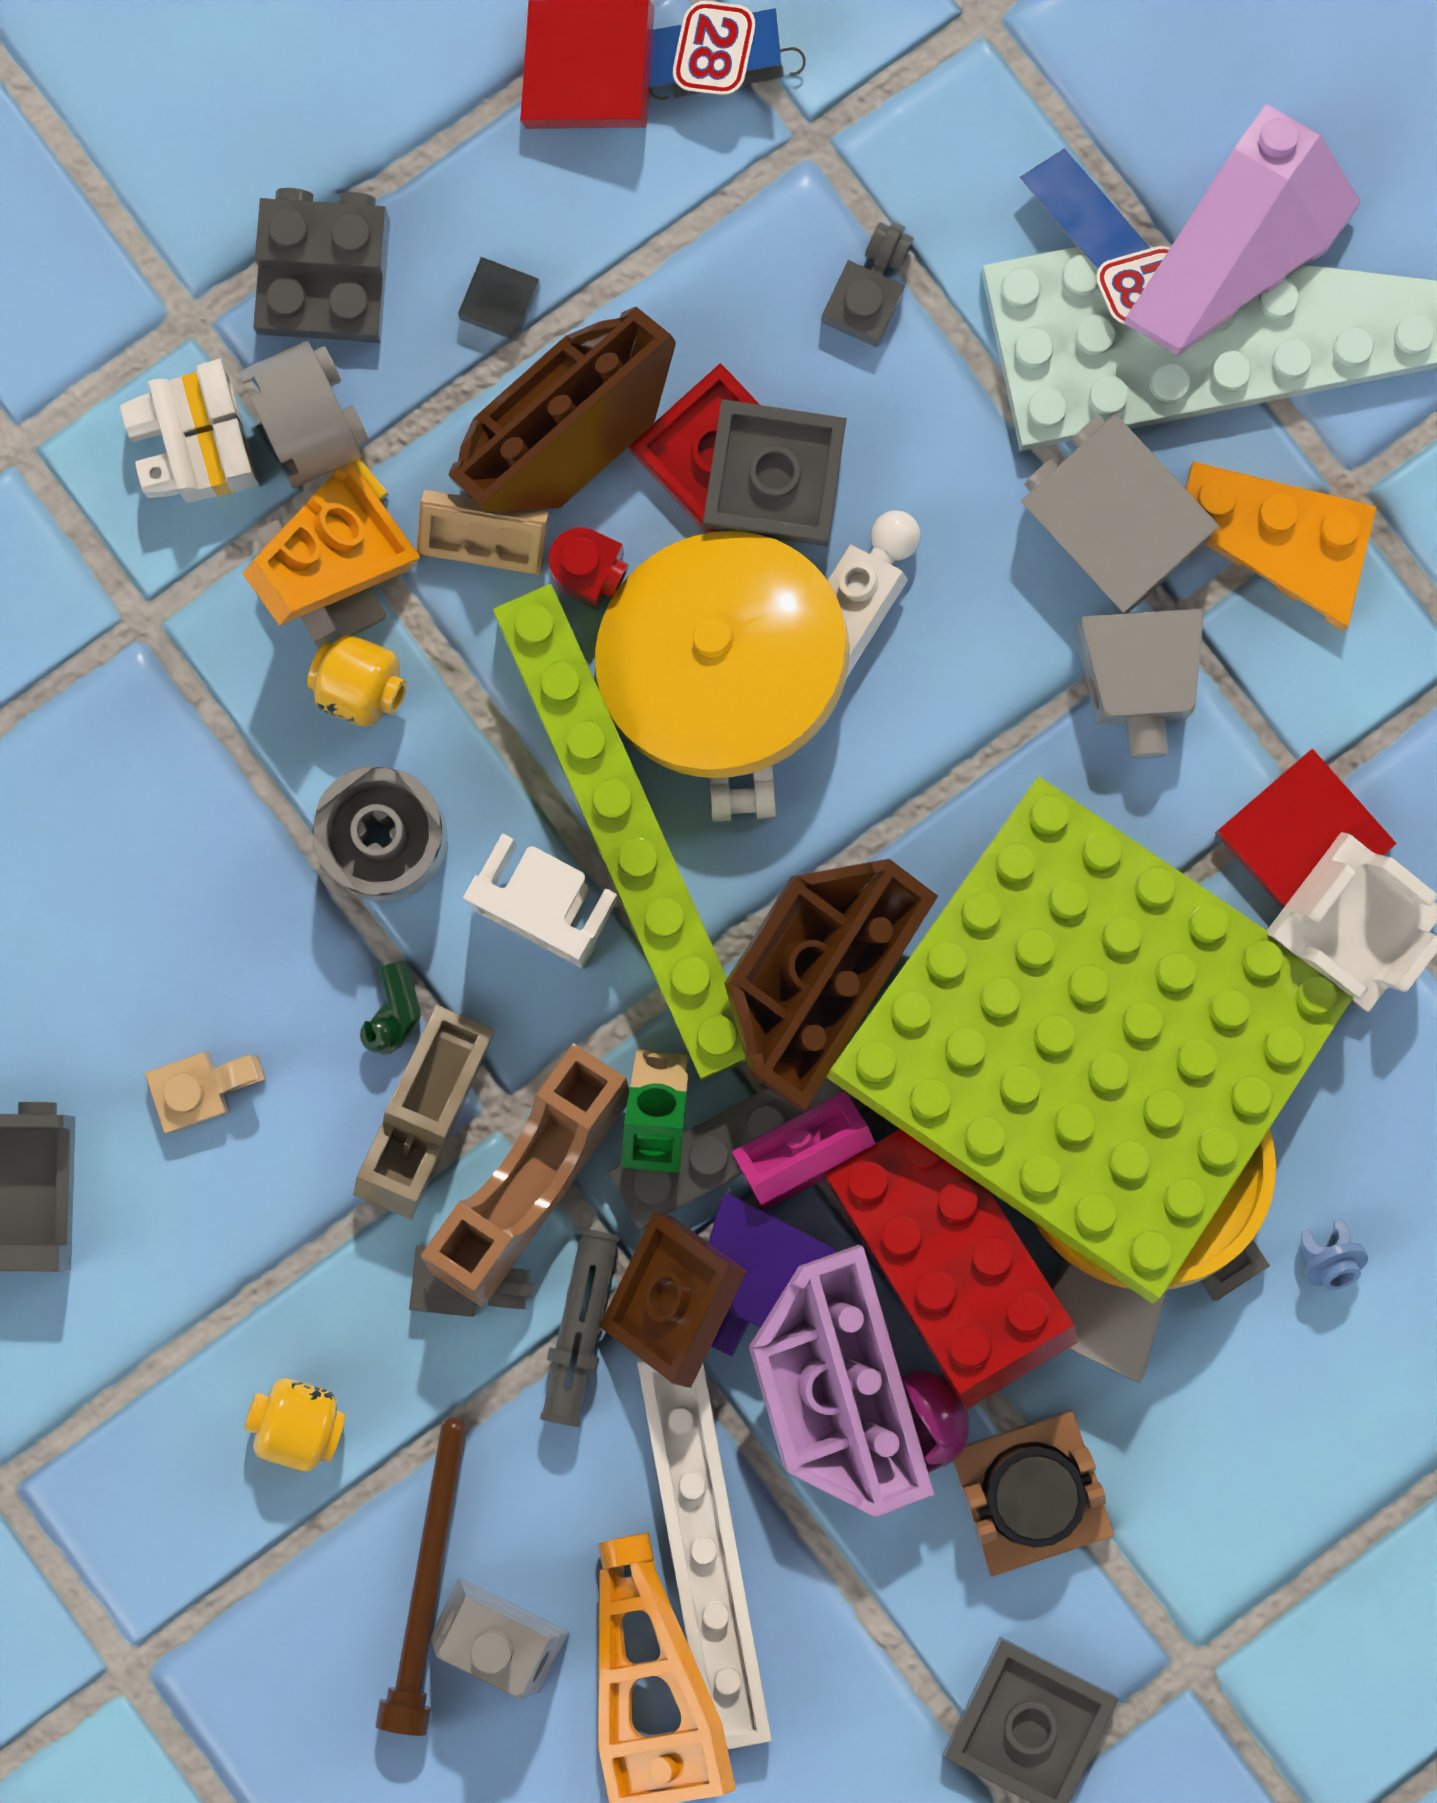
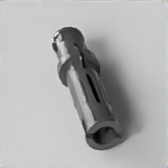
M580 1228L579 1234L581 1235L570 1284L567 1289L556 1348L549 1347L547 1360L553 1363L543 1412H541L539 1418L574 1427H580V1415L590 1370L597 1371L600 1358L595 1357L594 1352L603 1309L607 1299L615 1250L620 1239L618 1235L586 1228ZM593 1265L595 1266V1272L585 1319L583 1322H580L579 1316L589 1269ZM577 1332H580L581 1337L570 1387L566 1389L565 1382L575 1335Z

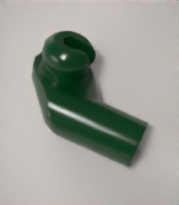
M407 960L377 968L385 1002L371 1021L364 1022L360 1030L362 1045L370 1052L390 1054L401 1048L420 1020L421 1009Z

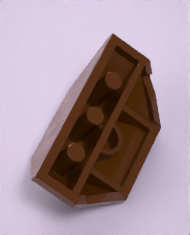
M638 307L622 312L620 318L599 321L566 335L473 418L461 444L458 462L452 464L448 476L486 513L561 508L654 424L676 346L674 338Z
M891 859L791 876L724 982L750 1074L799 1110L806 1111L938 895Z

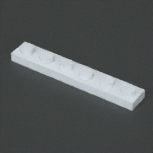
M638 1361L639 1376L687 1643L722 1721L727 1748L734 1749L771 1742V1732L704 1364H702L692 1387L688 1388L672 1384L647 1363Z

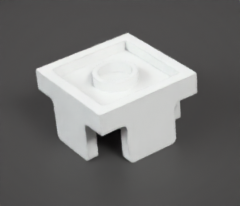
M1341 832L1267 929V935L1346 994L1353 996L1354 998L1351 1003L1356 1007L1369 1012L1386 989L1392 988L1403 993L1407 992L1437 953V936L1430 933V930L1437 923V904L1434 902L1437 899V893L1393 858L1375 854L1352 835Z
M502 833L480 875L474 876L463 899L478 914L584 970L595 949V943L618 902V895L605 888L584 928L578 930L572 927V923L589 894V887L584 883L585 875L581 871L533 846L526 849L507 886L504 888L497 887L496 885L517 848L515 840Z

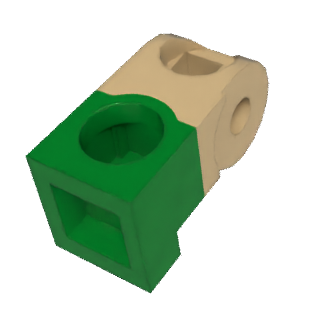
M636 1050L624 1120L622 1168L680 1173L688 1083V1054Z

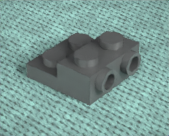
M280 188L276 190L275 199L260 198L255 251L258 276L253 328L256 334L381 343L390 219L386 207L375 206L376 199L373 196L360 192L341 193L338 195V203L313 202V194L311 192L298 188Z

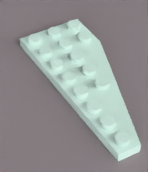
M1079 247L983 265L981 271L1020 451L1070 442L1088 422L1098 415L1106 422L1116 413L1130 429L1437 368L1436 280L1301 265L1286 275L1282 284L1269 293L1265 291L1237 309L1233 318L1177 356L1113 318L1097 284L1096 275L1098 269Z

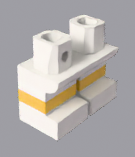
M221 358L197 365V372L175 379L150 380L148 385L151 393L139 396L120 405L125 429L132 443L162 435L167 453L135 461L140 485L147 498L168 497L180 494L186 503L260 487L247 436L243 429L244 425L231 377Z

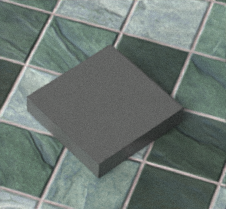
M722 399L703 528L749 532L774 539L828 546L847 418Z
M999 1636L944 1749L943 1756L945 1759L1031 1803H1069L1119 1698L1115 1694Z

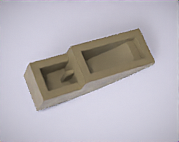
M436 1004L385 1110L380 1129L357 1174L353 1195L410 1220L413 1219L473 1085L495 1029Z

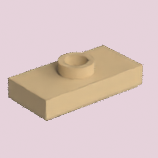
M424 489L420 501L416 551L420 555L540 575L544 563L549 511L536 509L486 513L470 497Z

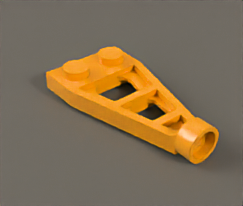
M649 1532L598 1543L603 1567L599 1574L598 1749L609 1803H678L722 1796L735 1791L736 1787L723 1724L655 1570ZM630 1564L632 1575L624 1577L625 1565ZM642 1610L649 1615L660 1646V1656L657 1660L633 1664L626 1657L623 1620L628 1612ZM657 1676L668 1684L681 1713V1723L676 1731L643 1736L636 1731L632 1723V1691L640 1678Z

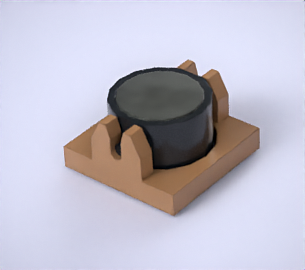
M1072 1410L966 1444L960 1456L953 1461L991 1577L1114 1536L1104 1506L1106 1504L1105 1493L1101 1483L1096 1478L1094 1472L1096 1466L1088 1447L1083 1443Z

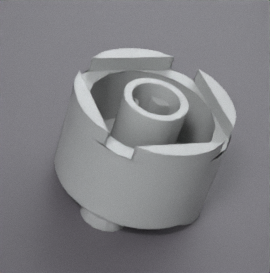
M306 340L238 371L243 385L255 380L260 389L259 392L249 397L280 463L282 464L293 459L298 473L287 477L292 489L362 458L358 445L369 439L354 406L351 405L341 410L331 387L339 384L341 378L326 346L313 351L310 343Z
M365 767L342 775L325 790L316 809L313 824V845L316 856L325 871L344 889L366 900L377 903L401 900L417 893L435 877L448 849L447 828L439 806L425 786L416 778L396 769ZM377 821L385 828L395 823V826L389 832L392 842L384 848L377 843L371 844L369 847L366 846L373 838L368 828Z

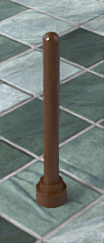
M456 1417L446 1419L440 1429L395 1687L388 1688L387 1699H380L375 1727L392 1733L413 1736L427 1735L431 1707L425 1705L427 1693L422 1692L421 1688L466 1436L465 1423Z

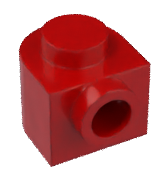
M577 527L563 532L555 539L549 551V566L555 585L568 597L597 610L604 595L614 598L628 571L629 564L621 561L624 555L623 544L589 528Z

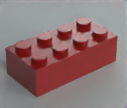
M899 1129L872 1147L825 1173L834 1196L965 1410L1078 1343L1074 1323L990 1191L913 1137Z

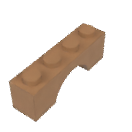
M573 1043L535 1095L528 1120L502 1164L475 1194L458 1202L422 1252L421 1257L430 1273L484 1308L626 1108L629 1095L627 1078Z

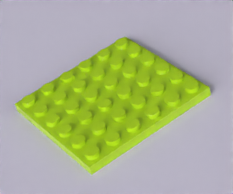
M1038 776L834 1063L826 1078L1154 1304L1167 1289L1354 997L1346 994L1268 936L1267 930Z

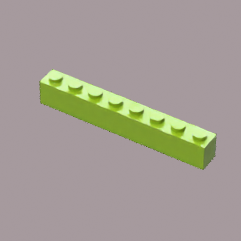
M552 583L493 608L503 637L700 1081L746 1062L724 985L727 979Z

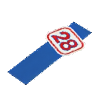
M700 1L693 4L686 11L682 25L653 29L649 88L677 83L681 88L688 91L727 95L733 93L742 85L746 71L782 65L776 8L751 12L742 5Z
M1064 148L1019 178L1098 269L1096 280L1106 305L1113 318L1124 324L1126 316L1170 247L1157 246L1150 248Z

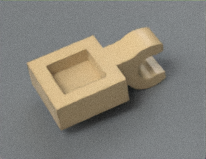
M202 1052L145 1072L163 1131L166 1134L230 1113L224 1094L266 1080L259 1057H252L251 1054L215 1068L210 1052Z

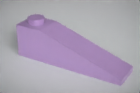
M1266 104L1227 158L1126 316L1124 324L1178 356L1233 318L1237 309L1263 291L1269 293L1282 284L1285 276L1307 261L1312 263L1325 254L1357 210L1360 199L1321 135Z

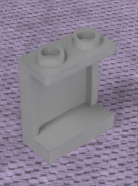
M1115 413L1106 422L1100 415L1088 422L1071 440L1077 449L1059 466L1053 459L1042 465L1025 482L1024 485L1030 493L1021 502L1122 613L1128 614L1218 533L1221 528Z

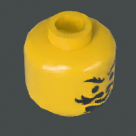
M344 635L339 637L333 644L325 642L319 648L309 669L307 686L310 690L314 691V701L321 711L357 726L369 727L375 725L385 713L394 715L398 711L406 693L407 681L400 678V661L392 650L355 635Z
M282 1378L272 1385L268 1395L255 1393L247 1414L244 1430L255 1433L253 1442L254 1453L261 1460L301 1472H308L313 1470L320 1460L329 1463L333 1458L343 1429L345 1413L337 1410L336 1397L329 1390L290 1378Z

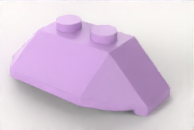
M857 1245L800 1265L749 1345L784 1470L873 1517H878L934 1495L864 1247Z

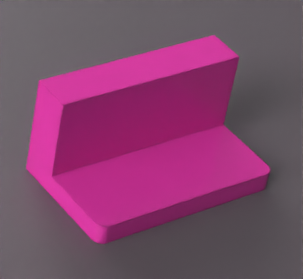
M846 1091L735 1149L732 1151V1154L760 1208L767 1210L826 1179L825 1173L876 1143L867 1124Z

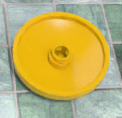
M739 531L710 532L680 540L653 554L640 564L617 589L614 598L611 599L604 613L597 635L595 647L596 679L600 694L615 724L626 739L643 755L667 769L686 775L705 778L735 777L757 772L779 763L804 746L821 729L837 705L843 691L848 673L850 643L844 614L832 587L819 569L803 554L776 539L760 534Z

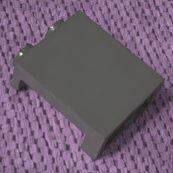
M18 1102V1114H0V1271H71L76 1117L57 1115V1103Z

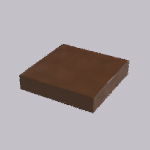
M654 1211L600 1327L672 1384L691 1388L748 1270L674 1217Z

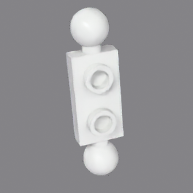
M893 510L880 515L871 529L870 537L873 549L870 554L850 544L828 579V583L840 604L848 629L850 651L847 677L908 581L904 572L892 566L894 561L910 557L917 550L921 539V531L917 521L904 511Z

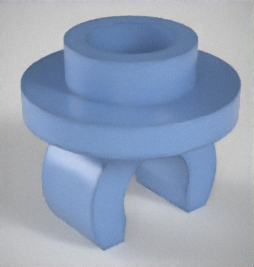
M1342 1219L1333 1221V1235L1337 1243L1331 1247H1322L1316 1244L1309 1229L1301 1233V1251L1303 1257L1308 1262L1304 1267V1273L1311 1285L1324 1286L1328 1290L1347 1287L1359 1279L1361 1276L1360 1270L1368 1262V1255L1364 1247L1357 1243H1351L1350 1229Z

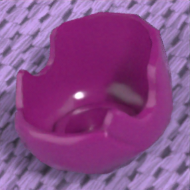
M920 1369L901 1376L926 1468L928 1473L953 1462L960 1456L968 1440L969 1415L944 1376Z

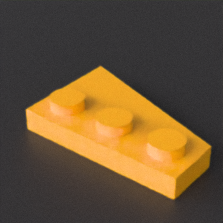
M1193 461L1189 467L1184 488L1221 528L1204 545L1237 566L1244 565L1276 585L1275 589L1294 601L1300 600L1324 615V620L1342 631L1346 630L1352 614L1376 506Z
M351 462L335 471L301 510L257 555L242 574L280 626L409 571L421 557Z

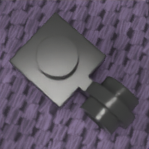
M893 221L891 226L879 222L864 257L875 261L872 269L869 270L850 260L847 261L821 318L822 323L874 347H878L904 292V285L884 275L887 268L899 272L909 253L914 237L904 233L905 226Z
M417 1245L409 1310L474 1317L476 1303L431 1274L421 1257L422 1252L427 1246ZM511 1268L488 1301V1306L526 1309L527 1297H534L535 1284L529 1283L530 1270Z

